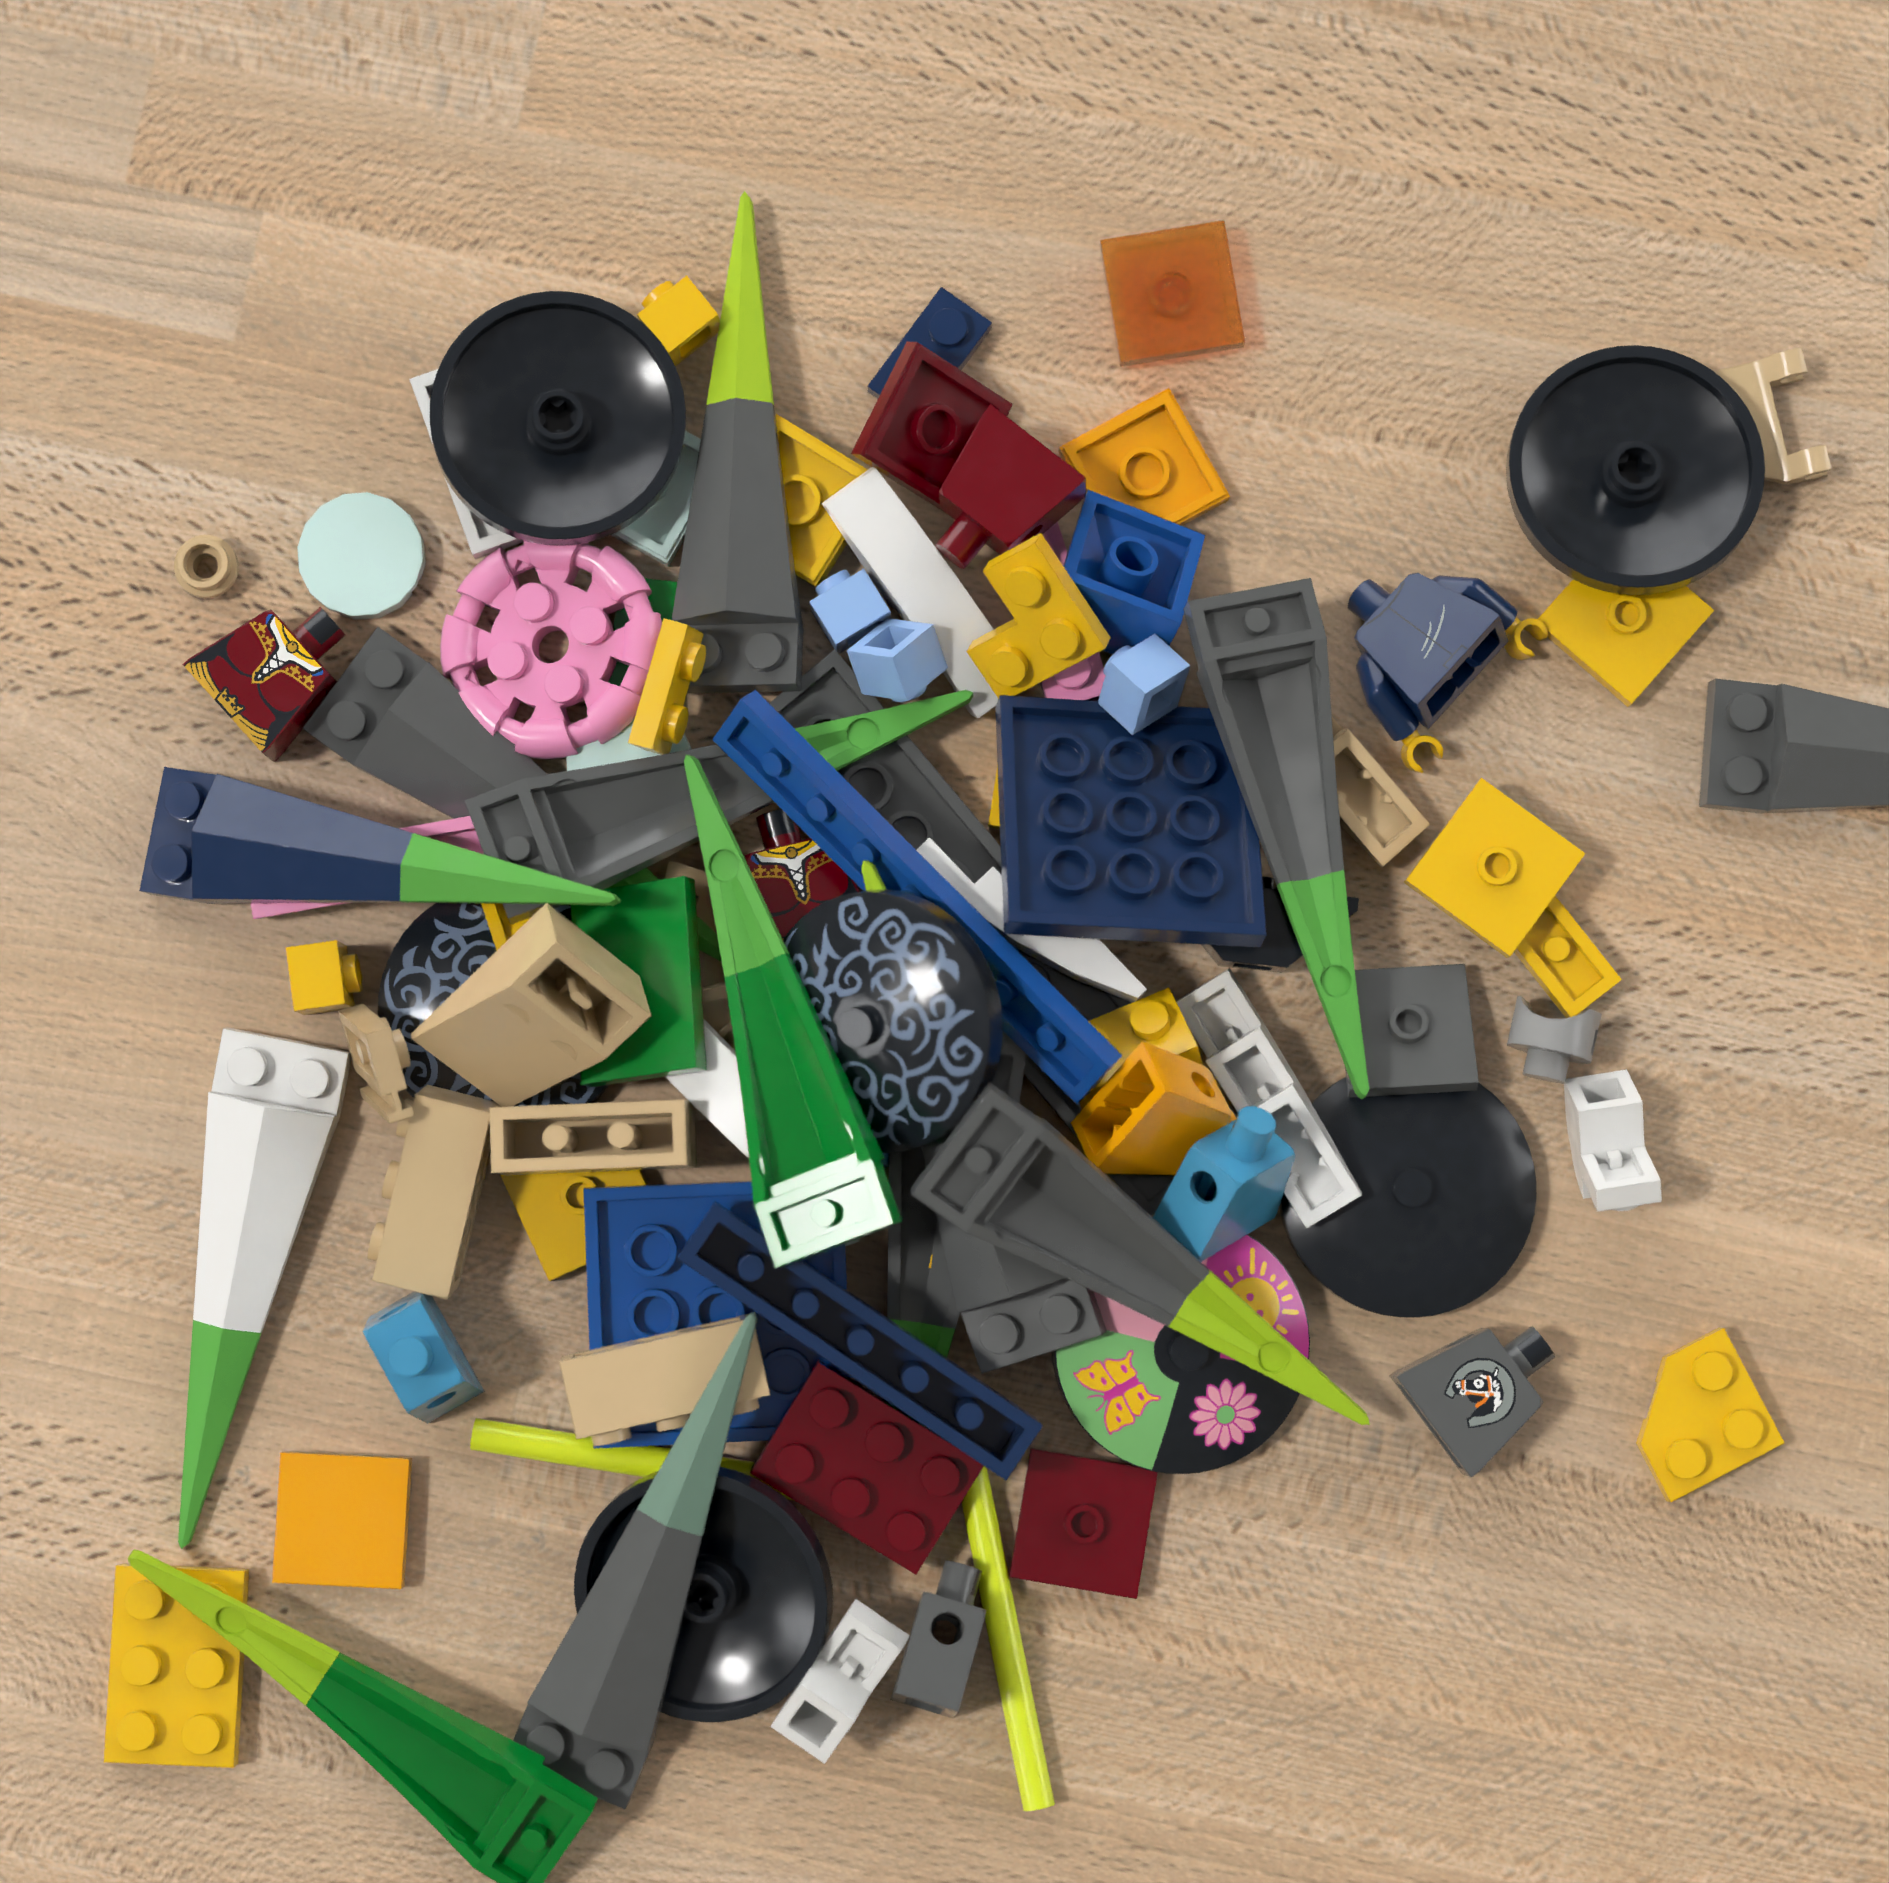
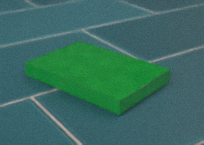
M680 876L604 889L603 891L615 894L621 900L616 905H571L572 923L640 976L651 1016L605 1060L580 1072L581 1085L598 1087L706 1071L695 879Z

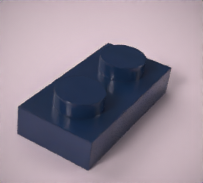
M940 287L868 384V393L877 399L879 398L907 341L920 343L962 370L991 331L992 322L946 289Z

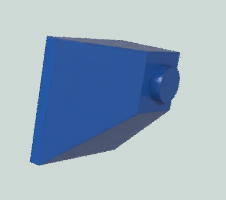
M1088 490L1081 506L1063 566L1111 637L1103 651L1114 654L1121 647L1126 645L1134 647L1153 634H1156L1170 646L1182 623L1183 608L1188 601L1205 535Z

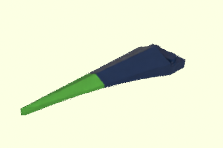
M164 767L139 890L150 895L205 904L418 902L616 905L621 902L615 894L224 775Z

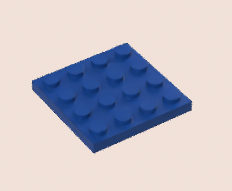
M751 1181L584 1187L589 1350L755 1312L757 1316L756 1331L770 1395L758 1398L759 1409L732 1417L726 1442L768 1441L819 1359L850 1378L849 1374L677 1259L678 1254L714 1201L763 1233L754 1207ZM845 1244L803 1260L847 1290ZM656 1422L630 1427L631 1438L612 1444L593 1446V1448L674 1445L683 1427L668 1431H657Z

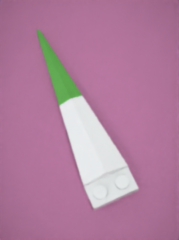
M229 1027L224 1028L222 1031L212 1090L208 1092L178 1543L181 1549L192 1541L260 1336L341 1116L351 1064L350 1052L347 1050Z

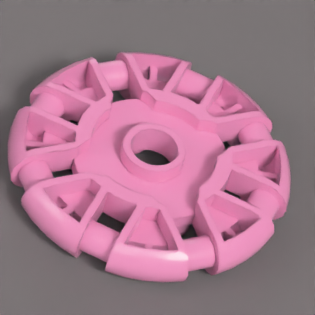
M524 541V545L507 552L500 547L472 569L457 589V592L461 594V598L453 616L448 614L445 616L440 643L443 676L451 678L453 686L460 691L459 695L465 705L492 736L498 731L515 744L516 752L530 758H565L566 756L577 755L576 748L598 740L603 745L617 736L635 719L662 620L660 613L653 612L648 596L652 593L651 588L642 574L629 560L609 546L601 550L589 545L588 542L573 545H545ZM535 568L541 583L532 582L520 586L517 575ZM579 569L592 573V582L587 592L573 586ZM484 606L499 611L491 633L476 627ZM625 608L630 621L625 624V627L613 631L608 614ZM550 632H565L569 641V647L565 656L555 663H544L539 655L541 640ZM617 661L629 666L620 686L608 683ZM489 666V669L496 675L498 680L485 686H480L475 671ZM584 700L588 709V717L571 724L566 707ZM520 702L535 708L532 717L525 724L513 719Z

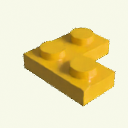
M1042 533L987 563L983 573L1014 619L973 640L966 652L998 699L1000 695L1015 696L1106 648L1111 637Z

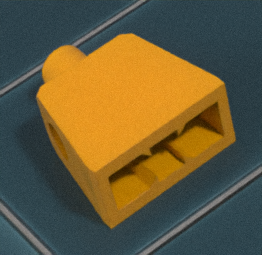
M1141 1042L1075 1117L1071 1124L1086 1157L1104 1174L1176 1175L1189 1149L1197 1141L1236 1120L1233 1111L1229 1109L1212 1072L1206 1066L1150 1043Z

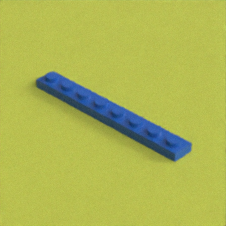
M756 690L739 700L712 740L863 891H866L861 867L863 860H868L876 866L887 890H897L926 899L942 908L957 920L977 943L993 973L1001 1002L1003 1031L1078 1104L1097 1086L1123 1055Z

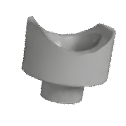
M1517 996L1507 1046L1527 1053L1523 1075L1542 1081L1565 1084L1569 1062L1591 1064L1602 1014L1589 1009L1583 1014L1566 1019L1545 1018L1537 1015L1530 1003L1523 997Z

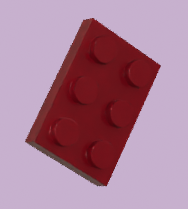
M819 1359L753 1464L750 1474L917 1575L984 1466L898 1407Z

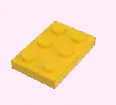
M130 1564L116 1565L104 1762L234 1768L238 1765L244 1654ZM172 1566L247 1605L249 1569Z

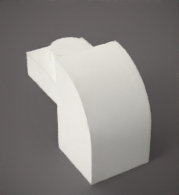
M1627 1069L1565 1079L1564 1093L1567 1131L1575 1175L1583 1199L1591 1198L1597 1212L1606 1210L1628 1211L1639 1205L1662 1202L1661 1179L1644 1144L1643 1102Z
M855 1599L837 1627L833 1629L826 1639L813 1666L809 1668L801 1682L791 1692L770 1727L825 1764L857 1719L874 1688L902 1651L910 1635Z

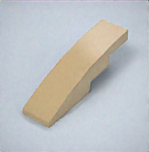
M1332 717L1340 826L1379 866L1383 867L1426 829L1430 823L1348 728L1342 729Z

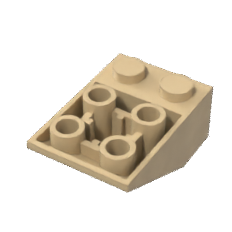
M546 903L411 1033V1039L500 1106L512 1107L605 1060L651 1016L640 976Z

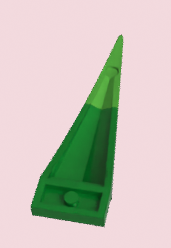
M686 754L684 766L713 908L734 1037L748 1145L753 1202L775 1268L786 1267L899 1224L902 1221L881 1162L885 1159L705 772L697 758Z

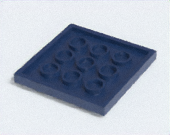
M999 696L995 711L1004 934L1261 947L1266 937L1260 842L1210 708L1177 706L1174 710L1132 735L1098 704V701Z

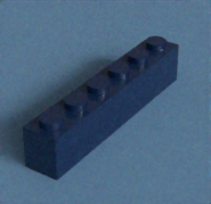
M716 1201L713 1202L678 1254L677 1259L1004 1480L1008 1479L1043 1427L1036 1417L802 1260L786 1267L775 1268L764 1234Z

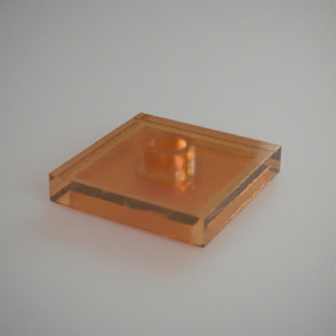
M1224 220L1100 240L1099 246L1120 367L1244 347L1245 337Z

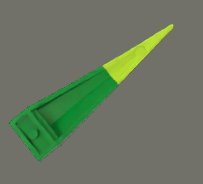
M133 1550L127 1558L134 1569L223 1636L311 1710L383 1776L474 1869L497 1883H543L592 1814L598 1797L544 1766L545 1756L140 1550Z

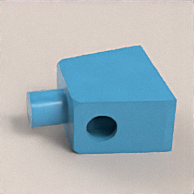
M1255 1106L1242 1108L1236 1120L1197 1141L1186 1154L1153 1216L1162 1227L1201 1262L1271 1221L1278 1212L1296 1155L1293 1148L1274 1132L1276 1121L1269 1112Z
M412 1292L368 1318L363 1330L364 1336L408 1414L428 1424L485 1392L432 1296Z

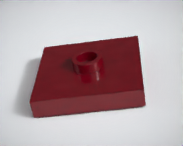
M907 341L851 455L869 466L875 467L880 473L945 512L940 507L939 491L984 411L991 404L1008 416L1013 404L920 343Z
M1030 1448L1009 1577L1137 1599L1158 1472L1129 1464Z

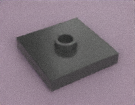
M1465 964L1355 970L1369 1091L1366 1097L1477 1090L1479 1079ZM1345 1067L1348 1098L1358 1097L1355 1094Z

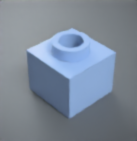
M864 568L852 576L847 569L835 573L815 588L818 596L809 601L812 614L838 654L852 647L885 619L891 618V611Z
M887 618L847 650L861 693L889 698L895 702H906L921 696L926 691L927 685L948 668L933 624Z
M1153 634L1134 647L1129 645L1123 646L1109 658L1104 667L1105 679L1098 704L1128 732L1134 735L1177 708L1191 665L1156 634Z

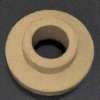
M199 535L189 539L180 547L174 560V572L177 581L184 590L198 598L210 599L223 595L233 586L238 576L239 563L236 553L227 542L217 536ZM205 558H215L218 562L217 572L210 578H201L197 573L199 563Z

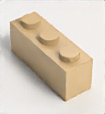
M426 1085L415 1094L414 1100L405 1099L412 1106L414 1116L400 1120L397 1123L396 1136L405 1138L400 1162L392 1160L385 1175L382 1198L391 1200L386 1223L377 1222L374 1227L367 1258L376 1261L372 1281L448 1300L460 1284L491 1153L490 1107L501 1106L495 1101Z
M681 1099L490 1107L491 1173L500 1175L697 1168L695 1106L690 1101Z
M749 1314L562 1356L559 1363L576 1439L591 1436L593 1446H602L631 1438L630 1427L656 1422L657 1431H668L684 1427L743 1321ZM756 1327L733 1416L759 1409L758 1398L770 1395Z

